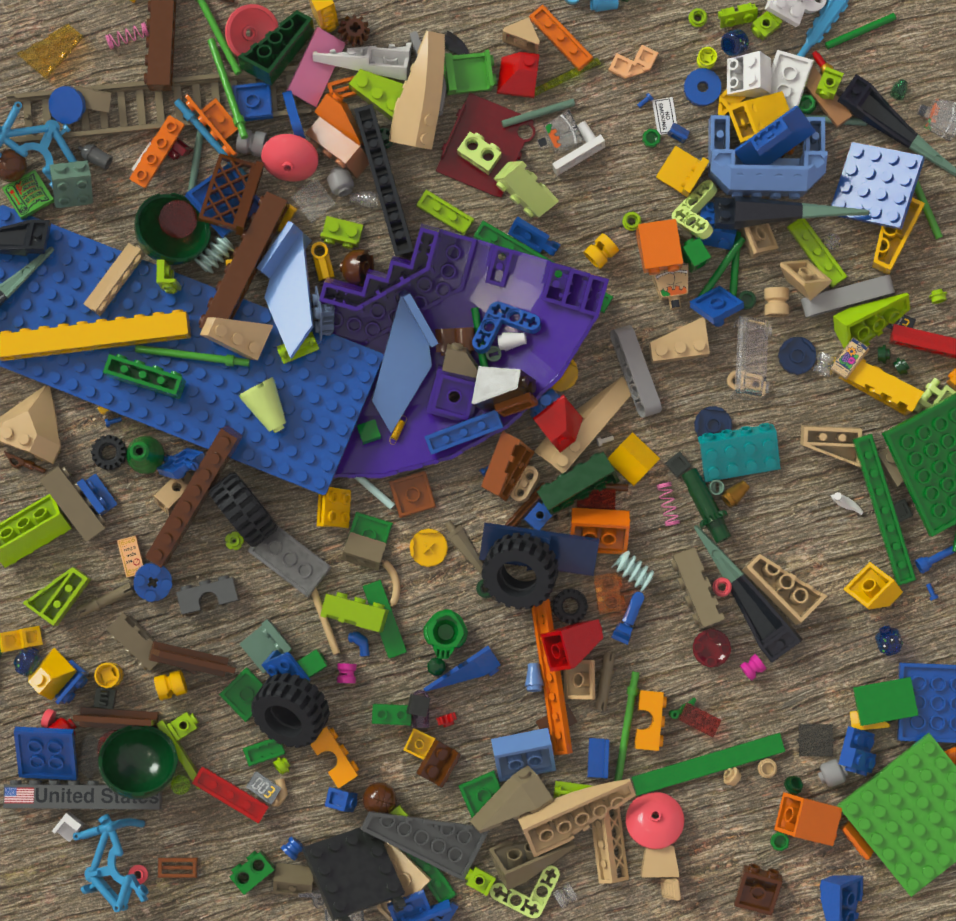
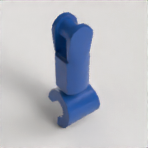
M636 592L633 594L622 621L616 626L611 638L628 645L633 630L630 626L634 625L639 609L644 601L643 593Z

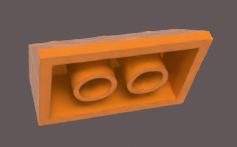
M572 508L570 535L598 538L599 546L597 553L623 554L627 551L630 511Z

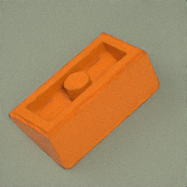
M848 820L840 827V830L864 859H870L874 852L873 849Z

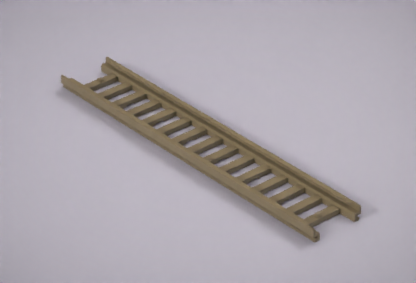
M298 65L287 66L279 76H286L287 88ZM242 71L239 75H235L234 72H226L231 88L233 85H238L237 81L248 80L249 84L256 83V79H258L245 71ZM219 73L173 78L174 102L179 98L182 101L181 87L192 86L193 101L202 110L200 85L211 84L212 100L216 98L220 102L219 83L222 82ZM144 81L87 86L94 88V90L117 94L120 127L109 128L108 112L100 111L101 129L90 130L89 109L86 108L81 118L82 131L72 132L71 129L70 132H65L62 137L64 139L160 130L165 122L163 91H155L157 123L147 124L144 91L149 90L147 84H144ZM274 82L271 86L273 118L288 117L287 110L278 111L276 84ZM54 90L6 95L8 104H14L18 101L23 103L25 127L33 126L31 102L42 101L44 125L48 120H52L48 101ZM136 92L139 125L128 126L125 93ZM175 105L176 119L184 123L185 127L194 126L190 121L184 120L183 113ZM312 107L297 109L298 114H312ZM194 110V112L196 113L195 116L199 117V113L196 110ZM29 134L24 137L10 139L17 144L40 142L43 135Z

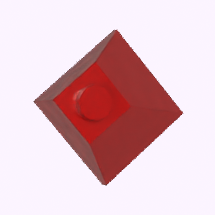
M518 52L501 57L497 94L534 98L540 54Z
M562 395L533 419L561 453L576 441L583 417L569 400Z

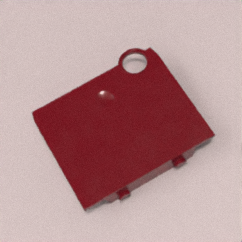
M469 93L465 104H463L461 109H458L456 114L458 118L447 143H444L441 150L443 152L436 172L501 198L504 192L496 186L497 182L494 178L508 162H515L521 159L523 154L521 151L524 144L530 142L535 136L534 121L531 119L503 128L502 120L521 114ZM523 125H528L532 128L533 135L529 139H522L518 135V129ZM469 132L480 134L485 138V142L488 144L493 143L500 148L501 158L489 175L457 154V149ZM470 143L467 146L469 150H476L478 147L475 143ZM487 153L483 156V159L490 161L493 159V155Z

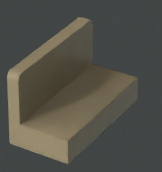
M350 532L343 550L342 560L379 571L386 543Z
M277 863L273 879V893L312 898L314 877L309 866Z

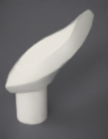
M839 492L830 495L839 506L853 510L861 515L863 514L862 509L850 498L841 495Z

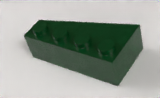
M298 10L278 24L279 27L274 31H269L259 43L255 42L250 46L251 49L245 54L241 53L238 56L242 70L271 86L274 84L315 31L313 19Z
M602 452L592 455L590 460L585 463L575 465L572 471L560 474L555 481L543 484L537 493L549 513L553 515L572 506L575 503L574 500H584L589 497L592 491L598 490L600 492L606 489L608 483L613 481L616 484L620 480L605 453Z

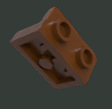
M435 739L416 773L442 788L448 781L449 775L458 763L461 754Z

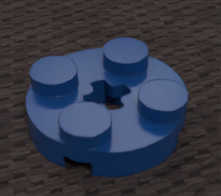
M146 563L139 567L135 573L134 589L139 597L148 602L159 601L165 598L172 588L171 574L165 566L160 568L154 563ZM150 577L158 579L155 587L148 585Z

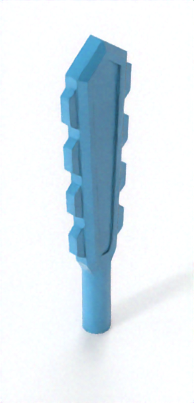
M849 0L826 1L827 5L819 11L820 16L816 17L812 23L813 28L808 29L805 44L797 56L805 57L812 46L823 40V34L829 32L832 23H836L839 19V13L844 12L848 7L847 3Z

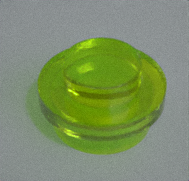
M178 775L171 781V789L175 794L183 795L189 791L190 781L186 776Z

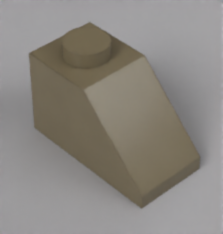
M460 343L447 344L442 371L476 378L478 364L468 349Z

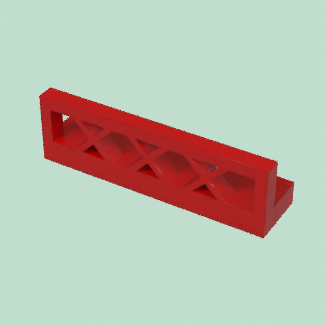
M893 324L889 344L956 359V338Z
M204 766L201 767L192 782L193 785L258 824L269 807L266 803Z

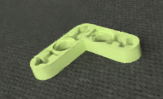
M711 180L703 181L672 213V219H676L679 227L697 238L700 237V239H706L713 233L710 223L697 215V213L717 193V187Z
M549 865L542 870L530 896L512 888L510 889L512 892L508 895L506 902L503 900L505 896L499 894L497 897L493 890L501 886L502 891L507 894L508 890L501 882L493 884L490 889V895L494 900L529 918H537L541 915L559 879V870L555 865ZM554 869L556 876L551 877L549 883H553L551 887L547 883L540 882L542 878L546 881L548 875L545 872L547 870ZM540 886H545L548 889V893L544 897L537 895L536 891ZM513 895H519L522 898L520 905L515 906L511 904L510 899ZM525 899L529 900L527 904L530 906L536 904L539 911L530 914V909L527 907L521 910Z

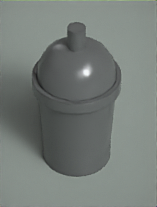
M96 145L78 146L84 161L88 160V162L105 170L111 165L113 156L97 148Z

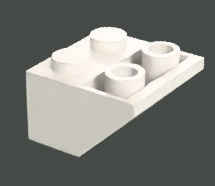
M758 51L727 59V95L756 98L771 94V58Z

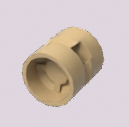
M765 288L764 300L768 303L764 307V316H789V305L786 303L789 300V288Z

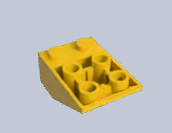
M783 91L746 100L727 108L741 144L790 110Z

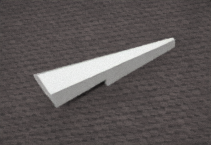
M406 43V46L395 47L394 44H389L388 48H377L376 46L347 48V52L337 53L335 49L330 50V53H317V51H314L313 61L357 71L362 69L376 75L407 81L410 71L412 43Z

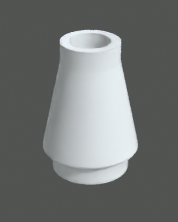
M525 332L502 333V335L497 336L500 350L508 351L527 344Z

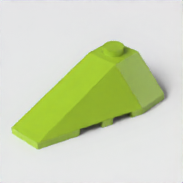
M903 293L850 307L834 315V331L843 348L845 349L852 338L868 347L870 345L869 341L876 335L879 337L883 334L882 330L888 324H894L910 310L909 294Z

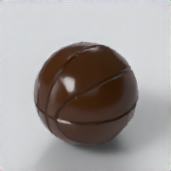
M12 149L0 151L2 154L0 158V179L6 182H16L21 179L27 170L25 157H22Z
M376 782L366 788L363 795V805L368 813L373 811L389 814L396 806L397 796L395 790L387 783Z

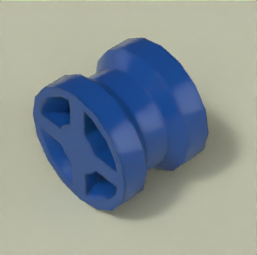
M291 836L288 839L289 842L283 845L281 849L295 861L298 858V854L303 852L302 848L304 846Z

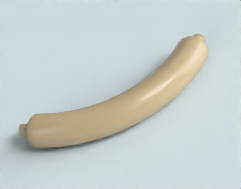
M382 560V566L387 570L392 580L393 592L390 606L393 607L397 605L399 600L400 580L393 565L388 560Z

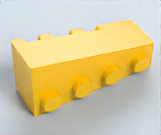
M912 197L902 230L881 226L872 268L890 275L923 211L924 202Z
M865 359L861 360L847 380L841 376L839 377V379L904 416L913 412L924 393L897 377L884 372L881 368L866 363Z

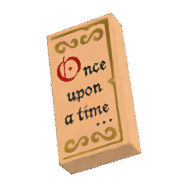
M136 535L117 540L126 578L135 576L137 569L144 565Z

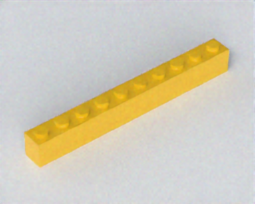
M173 310L169 314H164V312H155L152 316L138 314L134 315V318L128 319L126 317H116L115 320L111 321L98 319L95 323L80 321L77 322V325L59 324L57 325L58 327L54 328L40 326L38 330L23 328L19 330L20 332L13 333L12 331H1L0 361L191 338L189 315L186 311L183 312V310Z

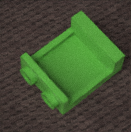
M489 49L483 53L453 56L452 53H445L444 75L447 95L492 91L494 85H496V74L492 73L494 58L493 55H490Z

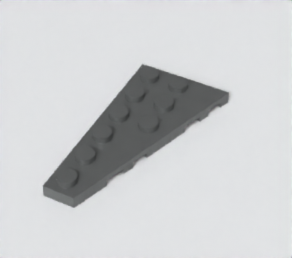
M369 811L360 828L362 831L463 881L489 832L488 830L479 833L470 824Z

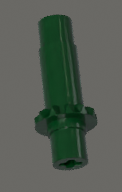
M697 468L681 475L703 519L699 524L700 528H707L716 544L732 537L724 520L729 516L727 511L719 510Z

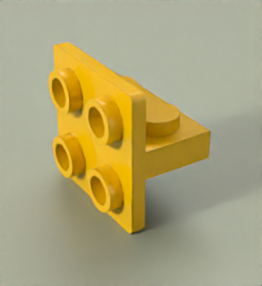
M329 487L326 495L318 494V527L349 528L351 490Z

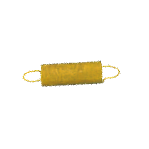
M403 420L398 421L390 437L391 439L398 440L405 426Z

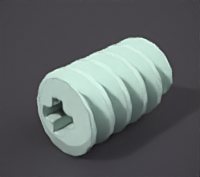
M216 236L214 238L216 244L210 242L211 249L206 247L204 250L206 254H201L199 256L200 260L194 259L205 272L208 271L213 274L212 266L219 268L217 261L224 263L225 261L222 256L224 255L229 258L228 250L234 252L233 244L226 237L219 238Z
M628 550L621 554L611 568L617 565L616 572L618 573L623 570L622 577L624 578L629 575L628 582L630 583L635 580L634 587L636 588L641 585L640 592H642L653 579L654 571L651 570L647 573L648 566L645 565L641 568L642 561L640 560L635 563L636 556L634 555L629 558L630 551Z

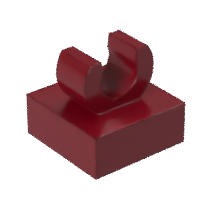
M177 138L168 156L173 160H178L180 156L189 155L193 149Z

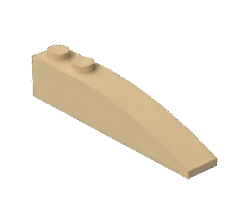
M426 31L418 49L416 61L412 63L410 68V75L403 84L402 88L404 89L401 96L397 98L388 141L432 150L442 95L445 34Z
M623 377L619 378L576 409L583 417L574 443L560 453L546 436L534 450L535 454L559 474L566 473L631 396L626 380Z
M630 779L591 786L557 797L538 812L531 814V811L520 815L518 822L533 856L537 857L570 842L579 831L587 830L590 828L589 824L597 819H603L609 810H616L636 796Z

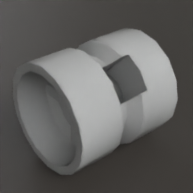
M246 129L248 138L241 139L238 132L236 152L243 154L251 152L253 156L261 157L263 146L267 142V133L260 131L252 133L250 129Z

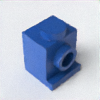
M538 502L524 518V521L533 529L541 530L553 515L549 513L544 503ZM542 512L543 518H537L536 513Z

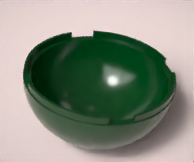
M159 193L149 197L139 207L134 220L135 236L141 249L153 260H165L168 265L186 264L200 256L208 245L211 229L208 223L198 221L199 211L185 196L177 193Z
M130 725L115 731L103 743L98 758L99 771L105 784L116 794L135 800L150 798L163 791L172 781L178 764L177 751L170 737L152 726L132 727Z

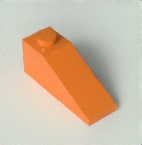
M336 92L327 93L314 112L355 143L363 146L364 143L360 129L348 105L343 101L344 98Z

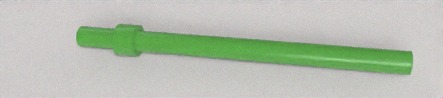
M195 0L201 7L235 75L241 74L242 70L206 1Z
M210 38L207 41L233 114L232 120L235 127L238 128L241 139H247L248 134L245 128L244 116L239 111L215 39Z
M136 345L135 347L136 353L223 363L226 366L232 367L234 365L250 366V359L237 358L235 355L229 354L222 356Z
M632 671L630 686L627 687L626 694H628L614 781H620L623 777L635 698L639 692V688H637L639 672Z

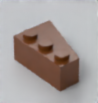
M502 431L481 487L496 497L507 501L535 452L520 439Z

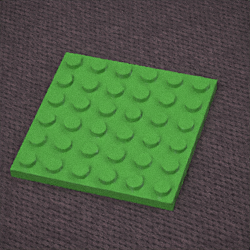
M927 733L837 805L842 808L844 815L911 897L956 862V765L932 735Z

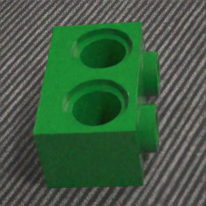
M700 237L696 240L691 238L683 243L684 246H682L681 250L682 258L685 263H688V269L691 273L708 264L711 256Z
M319 649L314 650L297 661L309 678L329 666Z
M373 704L372 724L411 726L412 714L406 713L408 705Z
M262 850L259 853L256 851L252 852L246 857L248 862L243 866L239 863L231 870L233 874L229 877L243 895L276 869ZM255 860L263 861L264 868L262 870L255 868ZM241 872L248 874V882L240 881L239 874Z

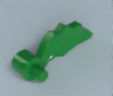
M692 698L689 702L681 705L680 709L670 710L669 717L677 719L679 715L686 716L688 713H691L692 709L695 708L696 698Z

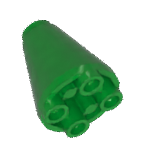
M141 436L135 438L129 444L126 459L134 471L141 474H150L163 464L165 452L162 444L157 439L150 436ZM141 448H142V449H143V454H142V455H138L137 453L140 452V450H141Z

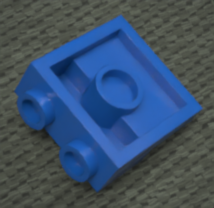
M848 726L838 764L846 766V771L867 776V772L872 773L876 764V754L870 752L874 745L875 734Z

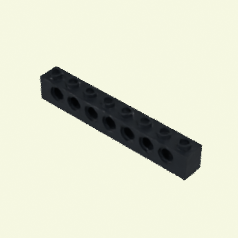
M370 104L354 109L395 256L404 257L411 255L414 252V247L374 106Z

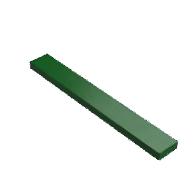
M485 221L481 222L473 236L476 239L550 260ZM557 270L555 276L561 277L562 272ZM606 292L600 310L603 314L614 298Z
M870 433L852 439L895 582L900 586L915 581L914 570L873 435Z
M776 733L635 775L631 778L636 795L638 796L786 751L780 733Z

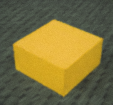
M413 728L403 750L424 760L436 738Z

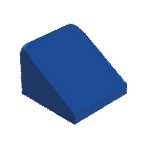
M673 123L667 134L673 139L684 143L690 131Z

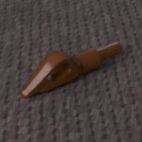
M4 451L13 468L24 466L30 470L34 469L45 473L46 469L35 465V462ZM11 459L17 460L18 464L15 465Z

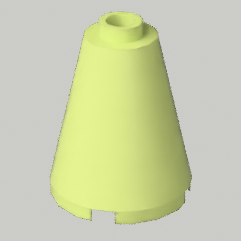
M273 377L239 395L243 403L269 432L273 430L276 433L285 428L283 424L286 423V419Z

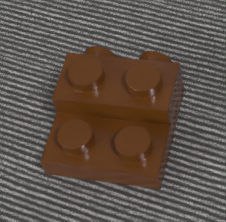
M757 864L744 865L734 906L772 916L783 882L782 875L776 869L770 868L766 871L760 869V866Z

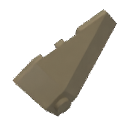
M527 765L513 774L470 820V823L479 833H483L501 826L504 821L514 818V820L520 819V815L531 811V814L538 812L553 802L554 799L539 776Z

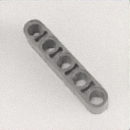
M885 275L819 293L811 301L805 297L801 299L805 317L810 318L895 294V289L891 276Z
M627 325L611 330L610 338L639 416L645 418L660 413L662 410L661 402L633 327Z

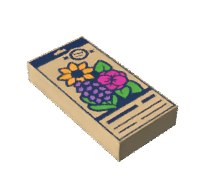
M852 338L830 369L847 380L870 350L869 347Z

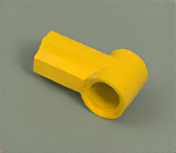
M323 242L314 243L311 253L318 280L325 281L327 277L335 278L327 245ZM323 247L325 249L324 255L317 256L315 254L316 248Z

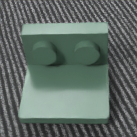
M266 619L257 630L240 643V646L262 673L267 672L262 664L273 651L278 650L283 654L286 652L290 653L293 650L292 646L269 619Z

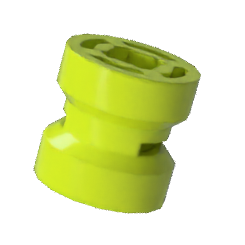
M711 47L702 48L697 57L698 67L711 69L717 59L716 51Z

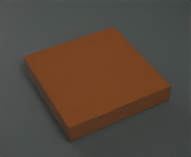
M426 471L389 481L400 518L436 508Z

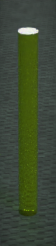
M598 57L594 58L581 71L574 68L536 87L535 96L601 64Z

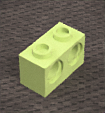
M469 132L457 149V154L489 175L501 158L500 148L493 143L488 144L485 142V138L480 134ZM470 143L478 145L476 150H469L467 146ZM490 153L493 155V159L486 161L483 159V156Z

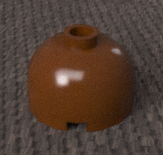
M352 250L344 257L340 264V271L347 283L361 287L364 286L368 270H374L373 255L368 253L371 252L370 250Z

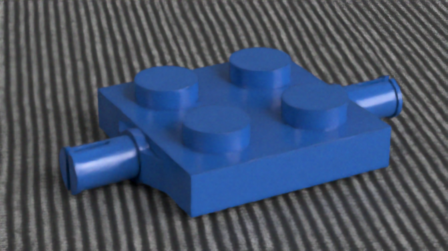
M185 448L176 455L164 456V463L156 469L160 475L181 479L186 475L187 471L198 469L205 454L202 451Z

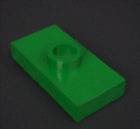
M268 739L243 748L248 766L250 767L286 754L283 744L280 745L274 739Z

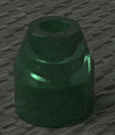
M903 79L898 80L893 85L890 96L896 100H903L908 91V82Z

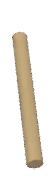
M316 588L312 592L311 597L332 653L336 655L340 653V649L328 617H320L323 604Z

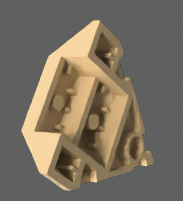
M48 385L43 386L0 416V445L6 444L30 453L37 459L51 464L55 463L61 449V441L58 435L56 410L51 392L52 387Z

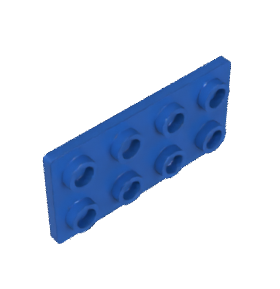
M796 105L737 147L735 154L744 165H770L814 134L816 130Z

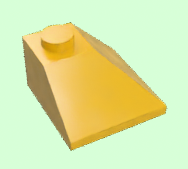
M871 562L843 589L869 610L890 606L903 593L894 579Z
M53 648L28 676V682L40 695L52 700L75 675L77 670L56 648Z

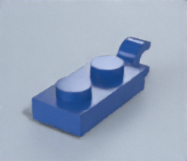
M518 216L508 232L509 235L539 253L545 250L549 255L554 256L560 247L558 242L548 240L550 237L548 234Z

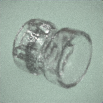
M818 353V362L814 366L813 372L831 377L833 371L830 367L837 358L829 354Z
M570 883L565 884L563 889H557L552 892L562 909L566 908L568 903L579 900Z

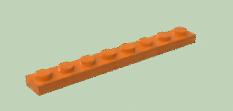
M547 599L539 606L535 607L534 605L531 610L541 676L544 684L543 689L553 754L563 755L573 753L561 672H550L540 635L554 630L550 599Z

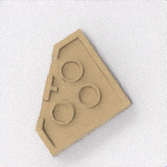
M386 842L384 843L405 891V894L401 897L403 898L423 890L432 879L404 851ZM389 900L378 904L377 909L389 921H393L387 907V903L392 901Z

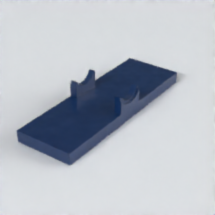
M484 522L479 560L484 561L491 546L498 539H502L503 536L507 534L512 536L513 533H520V535L527 533L531 534L530 537L540 538L542 543L546 542L550 546L549 550L554 551L555 559L558 560L559 571L594 576L599 546L598 538ZM511 561L505 563L526 566V571L532 570V568L529 567L527 564L519 561Z

